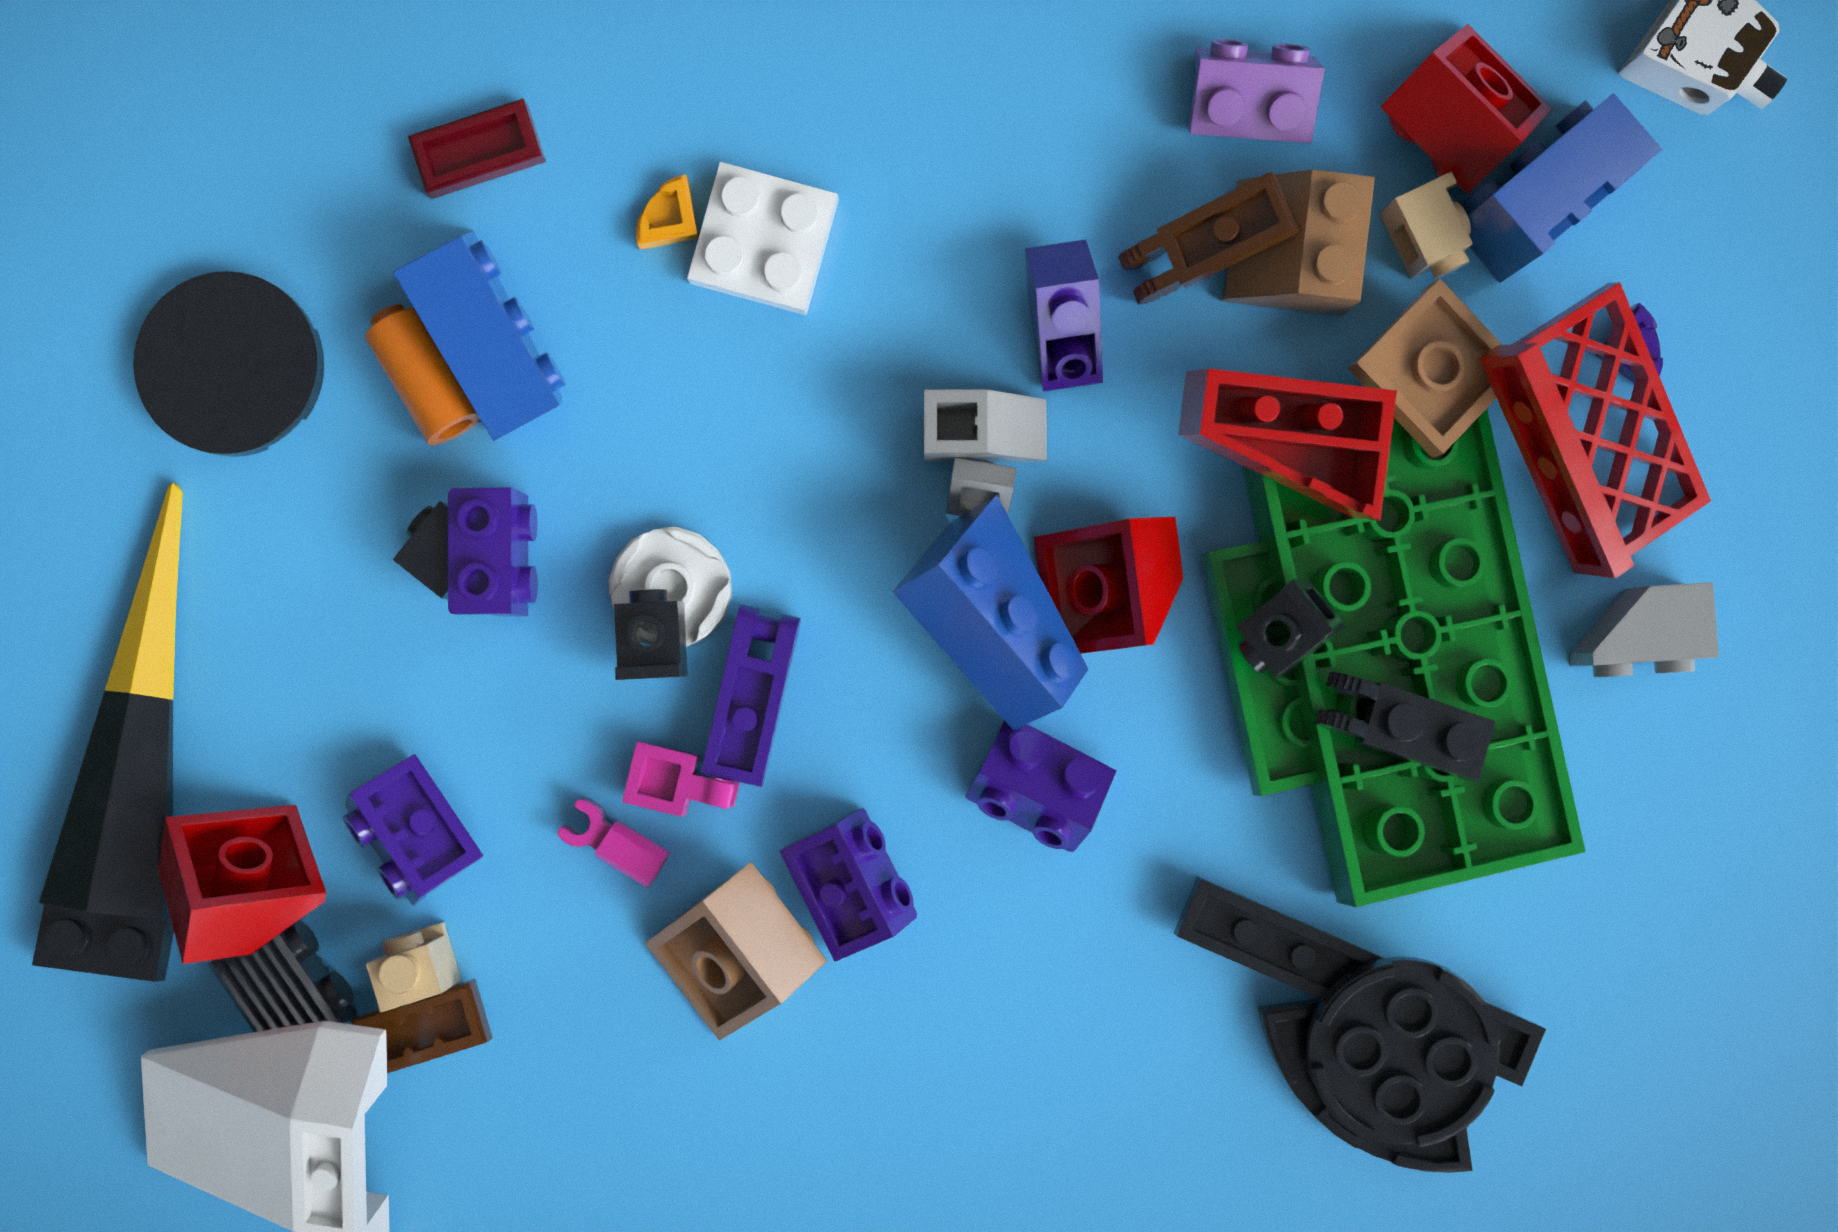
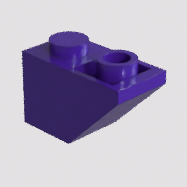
M1086 239L1025 248L1028 301L1043 392L1103 383L1099 277Z

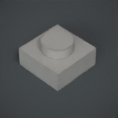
M955 458L946 514L962 516L997 494L1008 515L1016 468L997 465L986 460L973 461Z

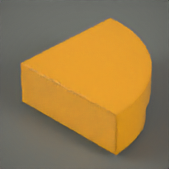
M684 174L664 182L648 201L642 214H640L636 227V241L640 250L699 238L689 179Z

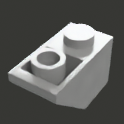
M988 389L924 390V462H954L955 458L973 461L986 460L990 462H1046L1047 399Z
M1713 582L1625 589L1569 653L1570 666H1593V677L1633 675L1632 663L1654 662L1655 673L1695 671L1694 659L1718 658L1719 650Z

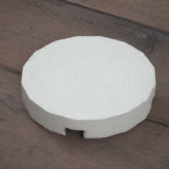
M679 527L654 529L631 539L615 558L608 580L609 596L611 597L613 608L614 604L630 603L629 591L666 589L668 601L684 602L686 647H690L709 637L725 619L732 599L731 572L721 552L702 535ZM645 622L639 626L637 630L638 641L652 645L657 640L658 630L653 623Z

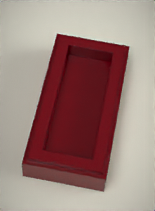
M524 98L408 136L425 192L431 199L547 162L529 106Z

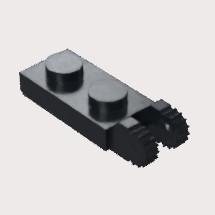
M1329 672L1325 686L1333 689L1338 694L1365 700V705L1360 720L1349 717L1348 714L1337 710L1320 709L1316 716V725L1353 737L1356 744L1464 780L1479 781L1496 721L1382 682L1373 683L1348 674Z

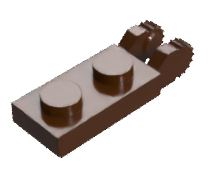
M1270 172L1157 228V234L1124 250L1118 257L1123 270L1127 271L1143 267L1167 252L1173 268L1142 282L1133 290L1138 305H1142L1166 296L1181 286L1187 288L1300 233L1276 175Z

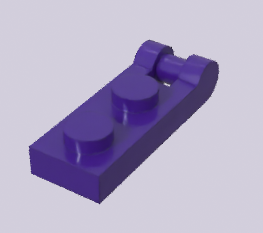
M740 605L734 624L701 774L759 787L764 786L792 657L799 635L800 617L782 614L781 619L759 615V608ZM753 639L775 643L771 661L749 657Z

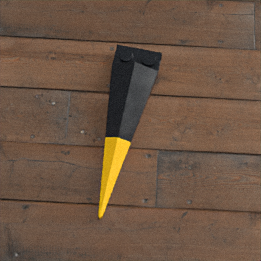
M173 482L167 488L41 893L39 903L44 904L32 961L33 966L152 982L165 981L174 930L160 881L158 867L165 817H173L174 656L183 492L180 486Z

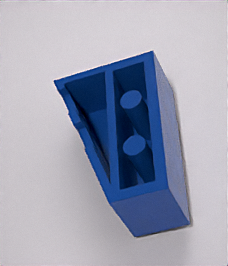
M474 231L463 234L393 271V274L493 441L560 406L563 397L558 389L566 385L564 378L548 352L541 356L528 334L534 330V327L526 311L516 297L511 299L508 297L498 278L502 272L486 243L483 240L478 241Z
M997 494L950 522L892 591L1013 730L1063 708L1088 671L1083 657Z

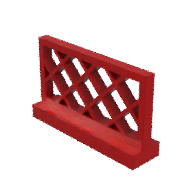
M1620 282L1607 283L1511 345H1498L1479 357L1574 573L1617 578L1634 566L1630 556L1711 502ZM1604 306L1612 322L1607 345L1588 339L1594 314ZM1571 327H1573V328H1572V332H1568V331H1567L1568 329H1570ZM1553 339L1568 344L1560 376L1551 374L1540 347ZM1585 350L1604 356L1595 389L1576 382ZM1620 362L1631 367L1636 379L1630 401L1612 395ZM1573 393L1592 399L1583 432L1575 430L1568 414ZM1609 405L1627 411L1618 443L1600 438ZM1644 417L1653 420L1658 431L1653 455L1635 449ZM1597 448L1615 453L1606 486L1598 483L1592 469ZM1632 459L1650 465L1641 498L1623 492ZM1667 471L1676 474L1685 495L1669 507L1658 503ZM1620 502L1638 507L1632 531L1623 538L1615 522Z

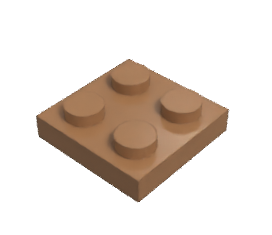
M1439 278L1429 284L1347 369L1364 387L1397 390L1394 418L1433 458L1443 454L1496 399L1479 357L1502 344Z

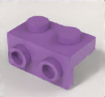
M1213 39L1211 41V48H1195L1193 61L1196 65L1188 130L1190 134L1312 143L1325 68L1316 57L1309 56L1310 48L1302 45L1273 44L1272 53L1248 51V43L1243 41Z

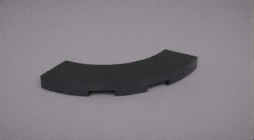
M1316 998L1258 1006L1262 1030L1270 1053L1281 1075L1296 1097L1334 1135L1354 1148H1359L1400 1167L1443 1173L1473 1171L1467 1128L1449 1139L1424 1147H1418L1417 1144H1389L1373 1139L1368 1141L1349 1131L1327 1109L1314 1086L1309 1072L1306 1051L1307 1036L1313 1014L1321 1000Z

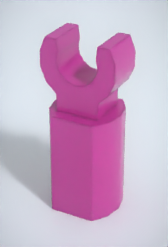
M578 799L574 806L588 815L590 819L589 829L585 833H580L572 827L564 825L557 832L562 841L570 846L581 847L590 845L596 849V857L648 888L668 859L670 852L619 820L614 824L608 822L605 811L600 804L592 799Z

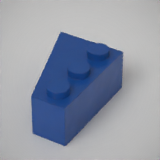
M1614 93L1595 109L1585 100L1555 126L1563 136L1549 148H1546L1539 139L1509 164L1517 175L1501 188L1494 179H1491L1463 203L1464 207L1470 212L1468 215L1471 225L1469 237L1473 243L1470 249L1500 283L1544 254L1555 244L1554 240L1572 225L1575 226L1592 212V208L1609 194L1616 191L1662 150L1659 144Z

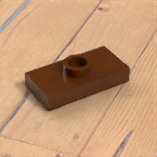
M475 979L456 984L442 994L381 1013L379 1009L350 1019L352 1025L386 1029L387 1074L487 1043L493 1038Z

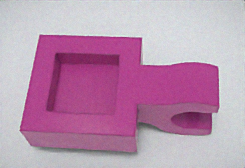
M637 741L622 802L683 817L687 815L690 800L729 809L730 806L734 807L740 783L719 777L697 774L701 755Z

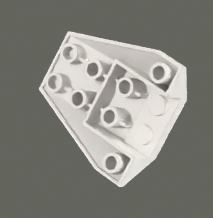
M320 1021L151 1049L141 1056L148 1166L293 1232H389V1195L366 1192L364 1115L387 1087L386 1029Z

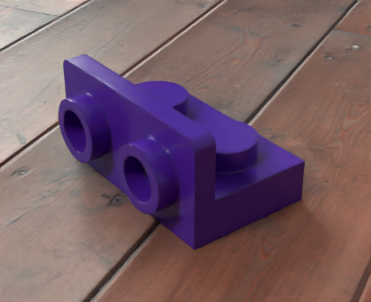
M413 754L348 794L345 806L349 813L342 816L343 821L352 837L362 848L369 843L372 845L384 863L377 868L379 876L396 899L405 895L409 902L415 905L424 899L428 893L472 866L484 856L416 754Z
M864 808L858 809L838 822L779 850L834 962L894 937L917 918V912L913 906L912 892L908 884L898 876L886 852L884 836L879 827L870 820Z

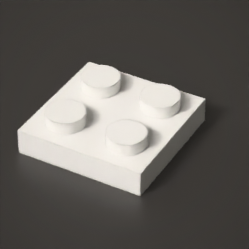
M720 162L687 277L688 281L692 285L807 316L838 205V194Z

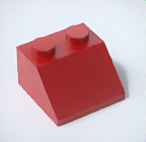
M1466 24L1434 50L1380 106L1390 116L1389 123L1395 133L1407 142H1416L1432 158V166L1439 177L1452 172L1457 182L1454 186L1459 185L1467 194L1517 148L1553 110L1469 24Z
M296 804L165 817L158 873L183 964L250 955L325 902L327 892Z

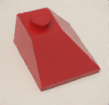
M1175 516L1129 518L1034 537L1039 576L1080 654L1154 645L1184 578Z

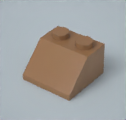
M1314 169L1275 174L1300 233L1226 268L1222 302L1343 316L1361 301L1375 177ZM1259 177L1239 179L1236 183V189Z
M752 862L722 882L645 942L646 946L719 1041L783 1003L827 962L826 958L814 944L810 933L799 925L777 896L773 885L760 874Z

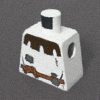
M1669 0L1618 73L1624 79L1701 115H1709L1729 101L1736 93L1762 110L1777 96L1788 79L1761 60V57L1779 33L1780 28L1779 23L1756 0Z

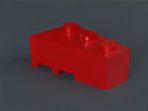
M1210 368L1186 371L1178 435L1353 518L1380 521L1397 390Z

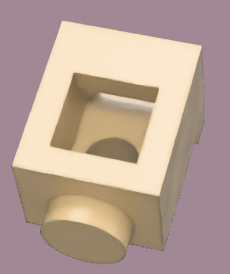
M1452 172L1396 197L1379 214L1410 279L1431 270L1434 278L1437 279L1470 262L1465 253V250L1473 244L1469 237L1471 233L1470 221L1464 208L1458 202H1452L1447 192L1457 183Z
M444 922L382 941L385 954L366 963L380 1013L442 994L462 980Z

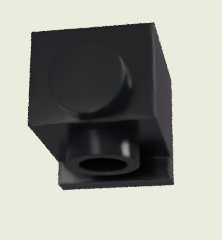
M1307 577L1290 581L1283 587V590L1236 626L1245 638L1238 643V648L1246 661L1259 673L1269 669L1275 677L1288 673L1346 628L1345 624ZM1277 620L1286 623L1290 629V638L1286 644H1280L1271 633V627Z
M666 589L629 591L630 603L614 604L617 656L615 680L687 677L684 602L668 601ZM645 622L653 623L658 630L657 640L650 646L642 645L637 639V630Z

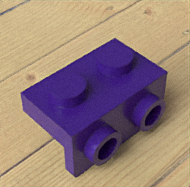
M452 488L449 490L448 611L451 614H489L504 617L528 616V603H535L538 591L536 568L528 566V541L536 540L538 529L537 511L534 504H528V495L513 488Z
M1003 720L965 797L977 804L979 809L987 816L1002 821L1008 820L1033 833V836L1043 845L1074 852L1092 831L1117 770L1028 724L1013 730Z

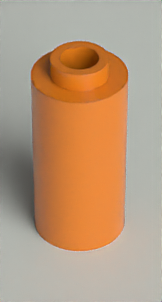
M395 304L382 309L370 319L372 327L366 332L365 340L428 445H439L450 441L474 427L481 420L414 308L405 309L402 304Z

